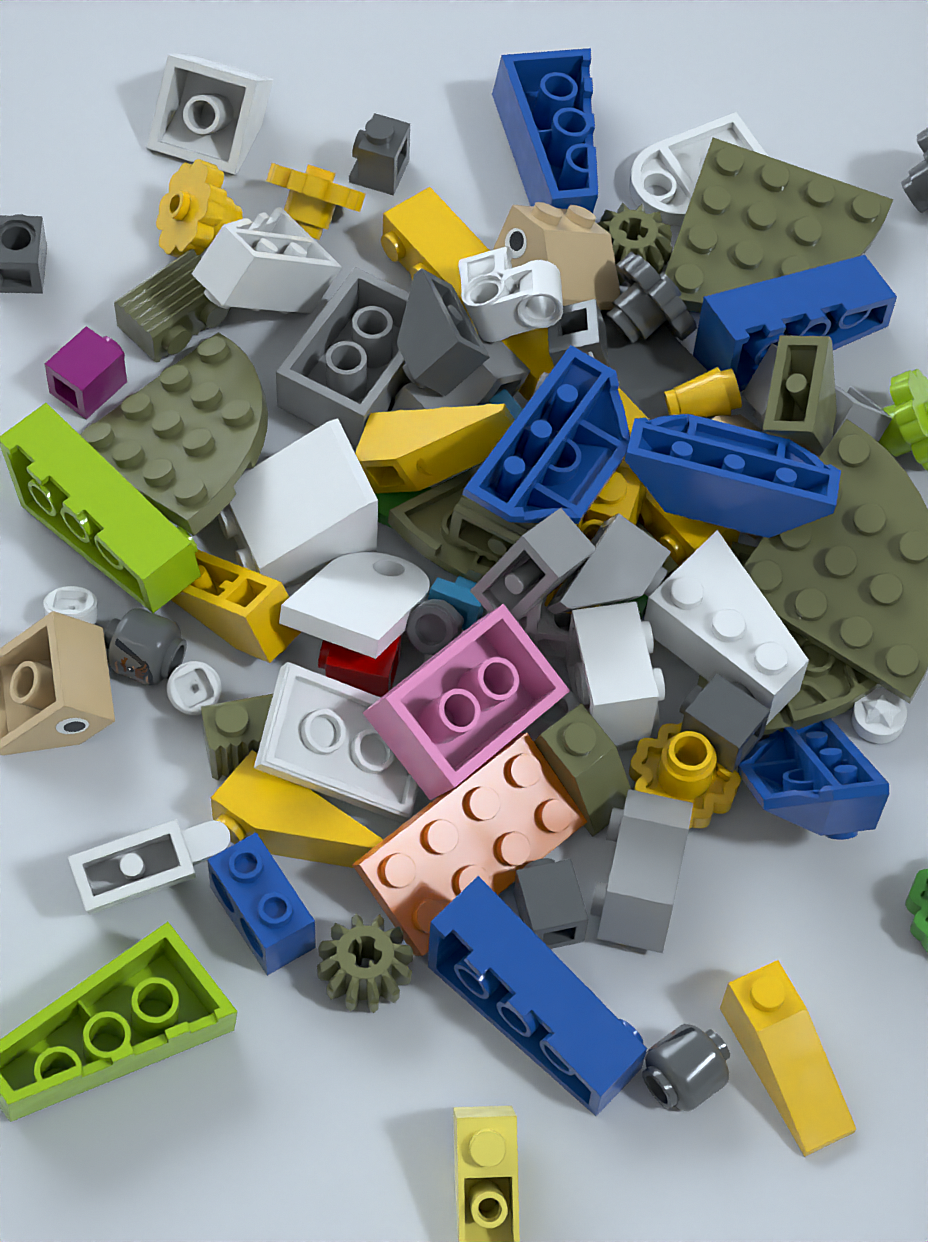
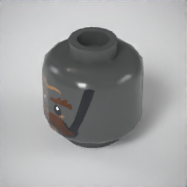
M142 608L131 609L121 620L114 618L104 634L105 647L109 650L108 663L115 673L149 686L159 684L164 678L169 679L172 672L182 664L187 648V642L181 638V630L175 621Z
M683 1024L648 1049L645 1055L646 1069L642 1071V1077L651 1094L662 1106L667 1109L675 1106L683 1111H691L728 1083L729 1070L726 1060L730 1058V1052L723 1039L715 1031L709 1029L704 1032L694 1025Z

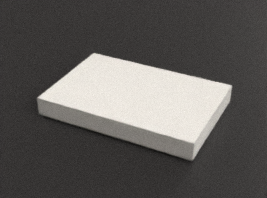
M290 662L281 666L256 757L255 769L401 823H405L411 818L419 787L363 714L380 697Z

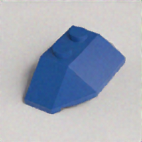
M570 345L464 488L462 495L508 522L540 523L562 508L575 524H579L622 463L627 452L630 434L625 410L618 391L619 383L616 371Z
M691 414L661 416L652 420L646 417L635 418L625 456V462L665 512L723 526L743 533L770 538L833 514L837 504L841 470L833 465H825L815 454L790 439Z
M831 718L795 730L792 726L784 727L783 732L776 730L768 738L757 743L738 765V773L742 781L763 810L820 836L825 835L830 839H850L857 836L858 831L876 829L890 794L888 781Z

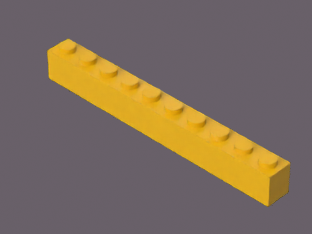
M428 187L383 213L381 245L386 255L392 261H399L410 273L412 281L414 274L422 268L453 285L469 316L461 298L459 260L490 250L434 190ZM548 327L530 330L501 340L531 370L518 390L528 402L533 396L541 375L544 372L549 374L554 368L549 354ZM618 388L625 410L629 434H631L634 419L647 418V416ZM624 458L620 466L630 468ZM646 488L647 494L638 520L657 542L671 551L669 555L679 567L717 530L730 549L732 542L738 543L740 532L737 530L665 512Z

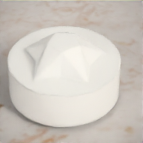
M66 586L55 589L44 599V617L50 612L55 611L95 624L98 619L97 598L91 591L82 587Z
M199 661L186 662L178 666L170 675L167 684L168 697L173 706L179 711L188 715H200L201 706L217 704L221 695V681L217 672L208 664Z
M876 688L870 694L855 702L851 714L852 726L856 733L864 740L876 744L889 743L899 737L907 720V708L904 701L884 688Z

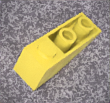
M512 1105L453 1107L458 1242H520L517 1115Z

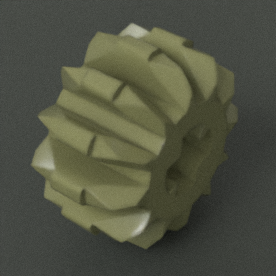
M623 202L619 209H617V213L610 210L604 211L600 222L597 224L611 234L615 264H618L630 252H633L635 255L639 254L660 274L663 266H667L673 249L671 246V225L662 223L660 211L647 214L645 213L643 203L636 210H630ZM617 271L618 280L621 286L625 282V280Z
M357 913L352 917V929L350 930L338 923L334 924L331 928L332 940H325L319 944L318 953L323 961L317 965L318 978L322 981H329L326 986V993L331 1000L346 994V1008L350 1012L358 1006L359 1000H367V1007L373 1013L379 1009L380 996L396 1003L400 998L398 985H408L411 982L412 970L407 965L413 961V949L409 945L401 944L404 933L400 926L384 932V918L380 914L373 919L371 926L363 925V919ZM363 958L371 959L368 968L358 967L356 962L361 966Z

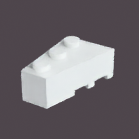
M279 207L273 211L271 216L265 212L258 214L254 222L244 218L224 224L197 264L192 275L206 288L204 291L205 296L211 302L224 309L241 307L256 312L263 309L274 310L283 314H289V312L311 314L342 269V266L282 207Z
M717 530L648 597L644 621H649L654 639L709 682L717 673L729 682H737L745 686L757 701L770 709L768 724L800 691L809 659Z

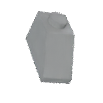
M560 508L522 535L470 592L488 613L504 604L518 622L570 577L597 548Z
M617 514L602 523L590 541L597 550L562 583L546 609L553 614H560L577 609L625 603L643 594L649 597L659 587L667 574V570L662 565L671 551L622 515Z

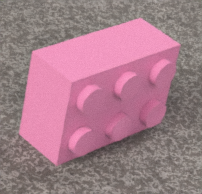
M502 604L476 621L366 709L363 714L429 800H432L455 788L569 693L570 690L510 611Z

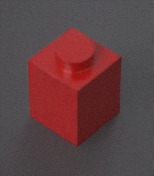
M401 635L376 659L323 640L318 658V668L325 669V674L328 678L381 698L392 689L401 657Z

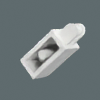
M175 819L69 856L68 860L86 912L91 915L196 878L193 865L205 862L212 856L229 848L230 832L222 822L215 820L207 821L181 831L178 821Z

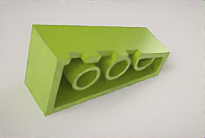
M47 403L41 405L0 436V448L21 507L150 612L155 613L201 576L195 556L198 548L190 534L182 527H175Z
M167 921L0 1039V1109L8 1120L12 1122L235 1030L238 1011Z

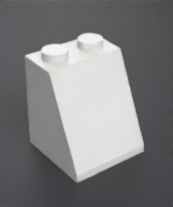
M338 418L326 422L256 465L254 469L243 473L234 485L235 497L217 515L226 539L234 537L240 550L235 551L238 565L280 581L284 588L312 579L332 560L342 555L357 552L377 553L378 499Z

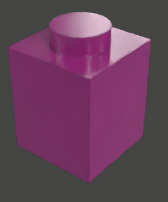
M87 326L44 363L49 393L86 420L127 383L125 354L120 345L108 336L102 338Z

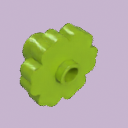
M915 369L891 378L890 394L894 404L884 407L882 410L892 420L878 443L895 457L912 451L916 461L922 464L923 468L928 471V379L919 369Z

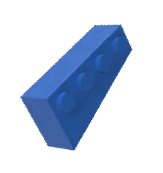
M591 48L501 55L492 97L530 206H534L536 202H542L560 209H568L570 205H577L592 213L594 211L598 198L596 147H594L593 142L595 118L594 113H592L591 104L593 94V80L590 77Z
M866 255L704 296L693 356L707 371L719 367L720 371L732 368L739 391L741 392L745 390L771 344L778 346L780 335L830 336L834 351L888 327L897 296Z
M479 876L430 922L428 968L595 1116L642 1069L647 1047L643 1044V1039L639 1032L627 1021L618 1019Z

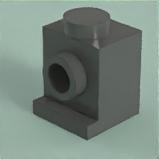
M374 113L372 119L366 123L365 130L360 129L356 135L352 157L357 158L349 175V183L394 196L409 163L411 123Z
M596 299L563 306L561 319L556 324L548 327L549 354L554 367L570 345L610 367L606 326Z

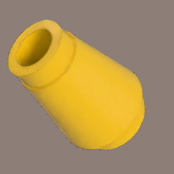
M716 367L674 387L672 390L664 392L669 415L691 414L703 418L731 416V410L742 407L739 387L732 368L720 371L719 367Z

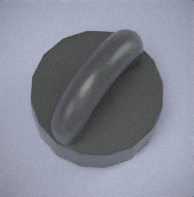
M427 600L410 613L406 624V633L409 641L417 650L424 654L435 655L462 633L464 618L453 605L444 600Z

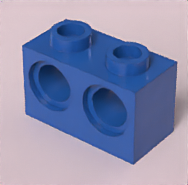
M257 833L207 859L210 888L267 976L316 948L315 920Z

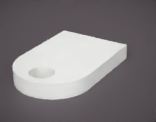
M737 112L645 148L636 157L632 165L629 184L630 195L637 208L643 203L645 213L651 214L660 211L662 223L682 226L713 137L766 156L768 155ZM650 186H661L668 193L656 196L650 194L645 189Z
M357 552L342 555L332 560L281 605L279 624L376 659L406 630L410 613L422 602L428 600L430 581L425 572L418 566L393 555L376 552Z

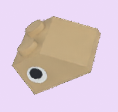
M536 202L534 206L512 205L493 248L495 250L505 246L510 247L513 253L511 259L512 268L534 260L549 261L556 265L561 275L563 306L596 299L600 310H611L614 308L612 302L621 295L611 234L595 222L596 216L592 212L577 205H570L568 209L555 208L542 202Z
M52 611L0 648V755L80 745L115 722L103 627Z

